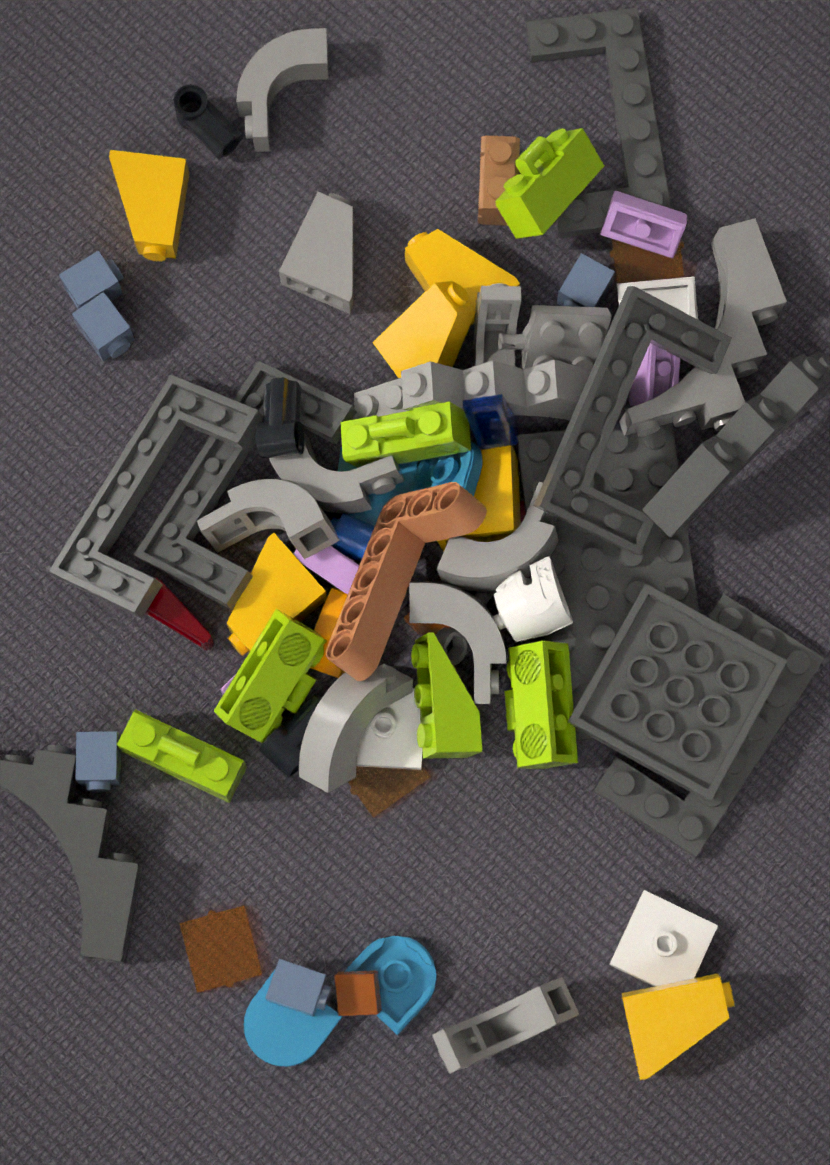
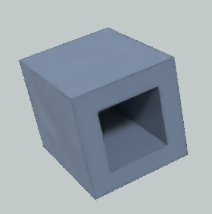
M99 251L59 274L65 290L78 309L102 292L106 294L110 301L123 295L119 281L124 278L112 259L106 262Z
M581 253L558 292L557 305L599 307L613 284L615 271Z
M104 292L72 313L76 326L102 361H105L110 356L116 358L129 349L130 343L135 340L130 326Z
M117 731L76 732V781L80 786H86L87 792H110L111 786L121 785V750L117 746L120 735Z
M279 959L265 999L314 1017L317 1008L325 1010L332 987L325 985L327 981L325 974Z

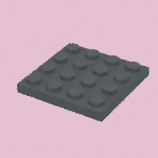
M645 583L568 723L710 803L785 667L787 660Z

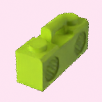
M559 129L551 133L546 139L538 136L515 161L516 167L521 174L515 175L503 185L505 191L496 200V206L516 239L543 235L604 167L584 129L570 131Z
M450 401L417 407L405 412L383 416L375 415L341 422L343 459L357 468L391 455L398 464L471 451L469 413Z
M276 609L220 699L214 712L227 725L264 743L268 735H271L281 725V714L284 708L296 714L317 679L307 672L310 667L316 666L322 659L324 654L323 646L327 640L313 629Z
M539 641L508 648L507 674L513 689L504 691L507 731L515 732L513 753L517 759V768L546 769L578 763L575 727L568 723L574 711L568 643Z
M136 709L133 711L117 743V746L123 753L230 803L247 769L244 760Z

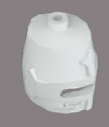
M550 556L529 565L532 577L525 578L522 571L519 570L511 574L496 588L497 592L494 594L499 614L493 616L499 630L507 628L515 641L546 636L573 623Z

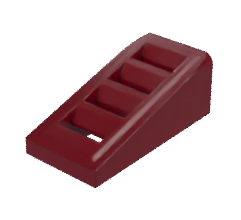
M156 577L155 579L162 586L145 614L204 650L210 651L214 642L209 631L172 591Z

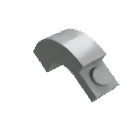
M326 28L302 29L283 34L265 44L246 65L238 84L236 102L239 117H245L246 139L253 138L255 152L270 151L269 111L273 99L281 89L296 81L329 79Z
M496 283L490 286H481L480 292H477L473 367L492 360L515 367V350H499L498 338L500 333L516 334L521 305V286Z
M305 433L303 454L269 458L273 468L282 480L292 482L305 489L315 499L322 511L330 513L353 514L371 510L373 508L368 496L369 494L380 495L388 493L395 489L396 484L405 481L401 468L392 455L350 471L338 472L325 469L317 463L310 439Z
M278 479L255 480L228 490L230 503L197 520L200 531L217 553L251 534L265 529H281L286 531L288 538L304 560L340 541L332 523L311 494L297 484Z
M538 482L523 522L509 536L494 542H478L461 536L449 538L437 567L442 583L450 584L463 590L487 592L495 591L503 581L519 570L522 571L525 578L530 577L529 565L551 556L559 541L554 526L557 517L534 506L543 482Z
M410 582V623L444 624L461 633L469 643L474 657V703L491 704L492 694H499V670H492V664H507L508 661L505 639L492 613L475 596L459 587L441 582Z
M385 664L378 666L373 674L363 681H356L346 672L341 675L324 694L309 720L301 744L299 777L327 793L355 778L357 750L365 728L371 719L383 708L412 693L413 678Z
M560 977L489 1011L445 1028L432 1036L438 1047L440 1057L450 1074L507 1050L580 1014L563 977Z

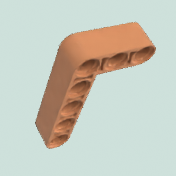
M457 482L445 483L392 497L383 506L337 620L326 649L328 660L356 681H363L370 677L379 665L425 543L472 533L484 521L487 512L486 506Z

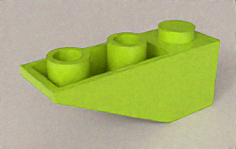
M434 632L426 633L415 640L411 651L412 665L414 668H417L418 684L414 689V702L416 707L420 708L421 724L417 728V742L423 750V759L471 757L482 752L479 710Z

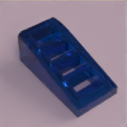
M502 394L462 400L463 409L481 450L519 443L516 417Z

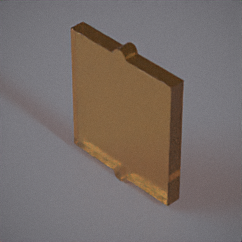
M611 239L612 250L609 252V256L614 259L617 284L684 277L681 255L684 243L680 241L675 256L672 259Z
M356 766V777L348 781L351 786L350 793L359 797L374 818L427 781L430 776L423 766L421 770Z
M244 905L218 913L210 910L208 916L179 923L197 993L225 985L228 988H232L236 982L263 975Z

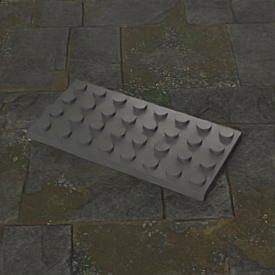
M672 423L662 425L657 432L643 437H638L637 433L624 436L620 424H615L589 486L645 513L642 509L679 469ZM566 430L516 436L526 513L538 482H544ZM557 518L554 526L559 541L550 558L573 623L549 635L541 636L542 641L568 643L574 710L645 583L699 612L687 527L670 538L654 522L641 554L635 555ZM575 728L576 742L596 740Z

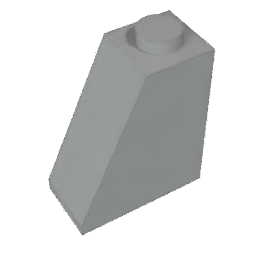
M317 192L279 270L280 283L285 287L351 314L354 308L353 206L349 205V202L340 195L330 193L327 196Z

